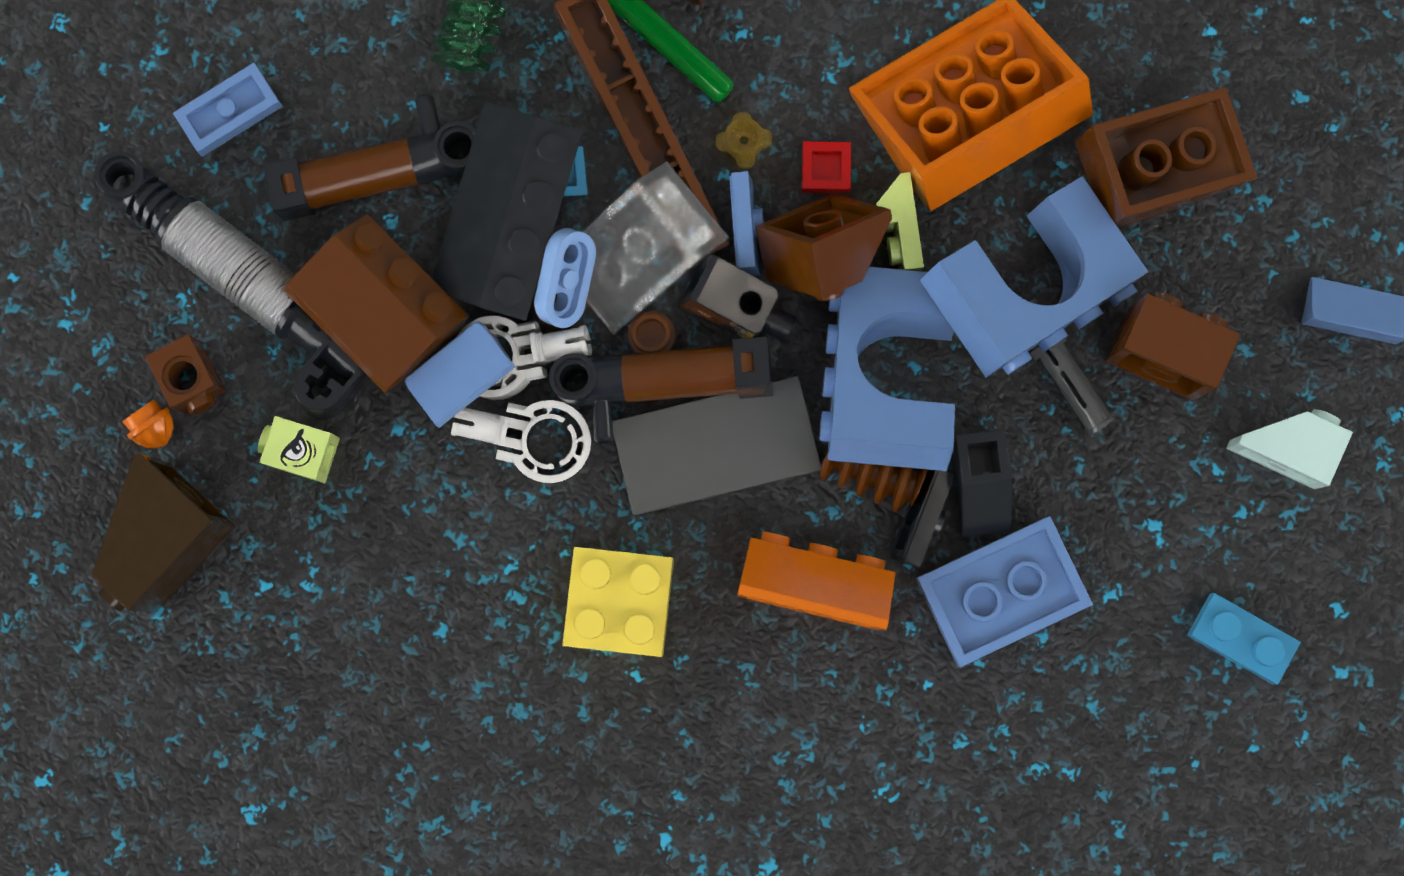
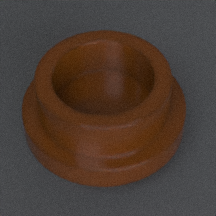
M646 311L637 315L631 321L627 332L629 345L635 353L670 351L676 337L675 328L671 320L666 315L657 311Z

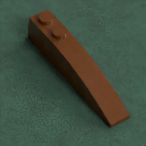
M560 0L554 3L553 11L624 151L685 265L688 266L730 245L608 0Z

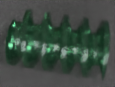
M448 0L445 9L450 16L443 17L440 21V28L445 34H440L435 38L434 45L439 52L430 55L431 61L458 72L490 71V64L479 57L481 53H495L496 47L486 41L485 37L501 35L502 30L490 21L491 18H506V10L496 4L497 0Z

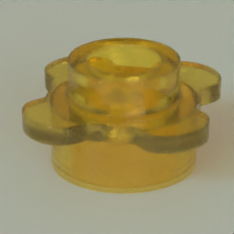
M739 112L733 116V121L727 127L726 132H721L717 135L715 142L720 152H728L736 159L738 167L749 169L754 166L755 157L759 152L771 146L772 134L768 129H762L751 118L750 114ZM743 136L747 137L749 140L748 143L745 145L741 144L739 141V139Z

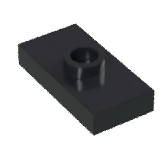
M928 469L913 505L911 506L909 503L892 547L890 559L905 565L921 566L931 537H936L943 526L946 513L942 508L955 477L954 474L947 471Z

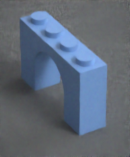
M1083 176L1048 196L1027 215V218L1054 255L1060 267L1063 290L1058 304L1038 305L1014 293L1001 278L976 240L938 262L920 279V282L986 378L1001 368L1004 369L1007 375L1019 369L1033 359L1028 351L1039 345L1043 352L1047 351L1068 336L1064 328L1073 322L1078 330L1103 314L1099 306L1106 301H1109L1113 308L1138 292L1133 283L1148 273L1144 264Z
M869 267L862 282L844 289L842 296L829 300L828 311L837 312V325L828 324L826 338V354H834V368L825 367L823 381V397H831V412L822 411L819 441L829 442L827 460L947 471L954 448L955 404L904 400L888 396L868 382L858 363V357L864 349L872 343L888 337L899 336L952 341L954 330L920 282V279L928 272Z

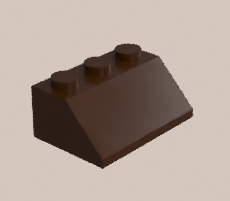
M368 214L334 234L284 288V291L384 393L405 380L408 375L455 339L468 318V315Z

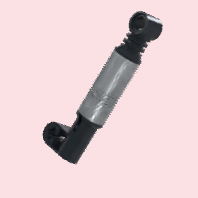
M115 151L100 159L95 168L94 177L97 186L112 207L124 211L126 214L131 215L135 221L141 222L143 227L155 235L156 244L162 250L170 254V256L204 280V282L208 283L216 291H219L221 295L230 299V302L239 306L242 311H245L246 314H249L250 317H253L254 320L265 326L272 334L282 339L291 338L312 354L294 380V392L305 413L314 419L327 420L336 417L342 412L370 377L284 291L286 284L296 273L278 261V259L273 258L267 251H264L263 248L259 247V245L201 201L193 197L184 198L178 195L172 188H168L166 183L144 168L136 156L128 152ZM126 174L135 176L133 183L125 189L113 188L116 179ZM326 364L347 380V383L342 386L332 378L328 382L325 373L321 369ZM315 385L319 388H324L327 385L331 394L327 398L318 395L314 399L311 389Z

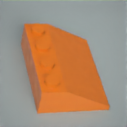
M996 0L849 87L850 95L899 172L911 173L913 191L930 212L1093 115L1089 77L1016 0Z

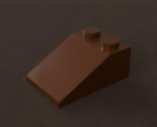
M1226 87L1095 124L1075 141L1090 188L1117 227L1154 217L1258 178Z

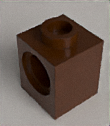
M189 334L144 356L170 408L183 414L189 412L190 415L201 413L216 404V396L226 392L202 342ZM195 367L197 370L195 384L187 390H181L179 386L181 373L186 368Z

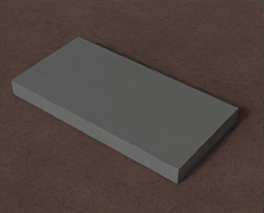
M796 376L773 382L774 396L740 399L738 394L718 395L613 421V435L633 516L819 472L821 464L799 377Z

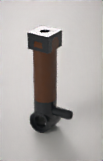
M430 94L420 95L415 99L422 135L300 162L294 157L264 164L263 167L273 212L283 221L316 214L315 208L449 177L461 179L468 156L455 160L449 157V151L458 142L466 141L472 144L476 129L463 121H452L440 128L434 97Z
M767 337L733 339V345L599 357H586L582 354L570 353L557 359L551 367L549 374L551 388L563 403L581 412L593 408L594 441L600 444L610 443L614 439L612 404L726 394H738L740 399L774 396L771 350ZM579 373L588 375V382L580 391L571 392L566 390L567 382L573 375Z

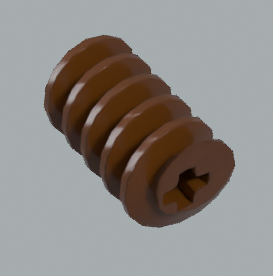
M827 451L820 469V480L825 482L836 471L839 473L838 488L844 489L853 479L857 480V496L862 497L870 487L875 488L874 503L879 505L888 495L893 496L892 511L897 513L907 502L911 506L913 505L928 469L827 460Z

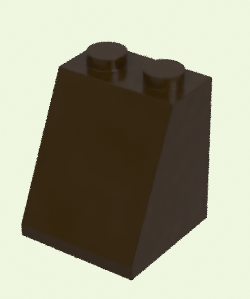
M138 453L131 462L91 577L102 586L98 592L99 595L114 609L120 612L124 608L127 611L157 612L234 530L236 525L168 462Z

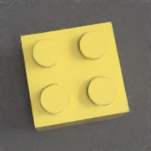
M574 547L562 646L663 657L674 559L672 557Z

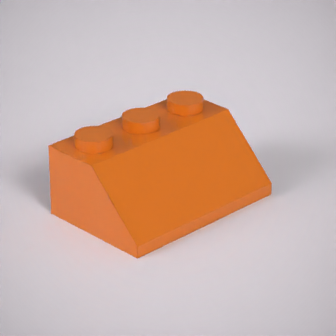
M762 531L761 539H750L737 597L874 630H887L896 572L884 569L885 560L857 554L856 562L837 558L838 549L815 543L809 544L808 551L789 547L791 538Z

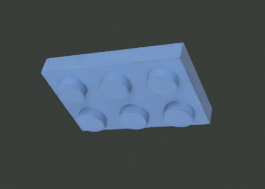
M1050 516L915 578L957 667L969 664L1093 605Z

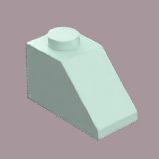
M1314 409L1312 413L1307 411L1233 438L1229 441L1226 449L1310 488L1318 489L1330 486L1353 432L1339 426L1341 420L1336 416Z

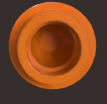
M155 399L122 421L130 431L127 437L145 448L155 449L163 447L169 442L173 434L174 427L168 407L162 409Z

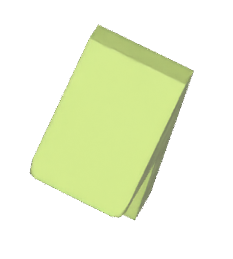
M900 173L876 204L877 206L891 209L892 220L885 232H893L894 234L893 237H887L889 263L891 266L898 265L900 270L922 271L924 264L911 173Z

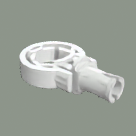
M485 316L470 322L459 333L460 335L473 323L479 321L487 329L493 327L494 329L489 331L495 337L506 338L511 345L513 352L512 363L515 368L493 385L501 386L500 389L486 390L480 395V397L490 400H503L513 397L526 388L531 380L547 378V369L543 367L548 366L563 355L578 353L590 356L592 354L591 344L586 343V341L590 340L586 325L542 334L537 321L517 324L505 317ZM503 327L509 328V331H508V332H503V331H502V328H503ZM531 349L532 354L525 355L524 350Z
M546 400L529 406L508 402L506 412L530 417L531 420L529 422L466 407L454 417L472 421L474 426L453 422L452 436L457 435L522 450L523 454L497 450L496 459L514 463L524 475L538 482L556 483L572 477L583 467L589 456L591 436L588 425L576 409L563 402ZM552 408H557L567 412L576 420L581 429L582 436L577 438L571 424L567 426L572 436V446L568 455L561 459L559 464L561 467L564 466L572 457L576 459V462L564 472L544 475L537 472V467L554 469V465L552 463L544 464L535 460L527 449L526 439L531 427L540 420L556 419L563 423L565 418L549 414ZM538 409H547L546 414L537 417L533 414ZM507 428L522 430L521 439L507 437ZM581 441L583 443L581 453L576 455L577 443ZM527 458L534 464V468L529 469L523 463V459Z

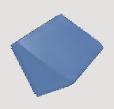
M1311 277L1301 324L1398 344L1404 341V296Z
M477 321L408 375L404 382L433 423L440 428L513 370L515 366L498 339L481 322Z

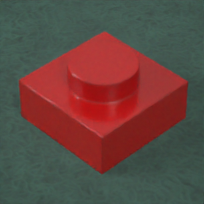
M803 141L802 193L849 194L851 189V142Z

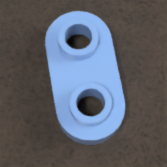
M571 228L560 229L550 237L545 248L534 306L536 314L542 321L558 328H567L575 324L585 309L596 258L595 244L586 233Z

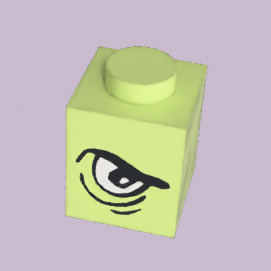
M275 416L272 426L266 425L260 436L258 453H261L262 456L259 463L325 484L340 438L332 433Z

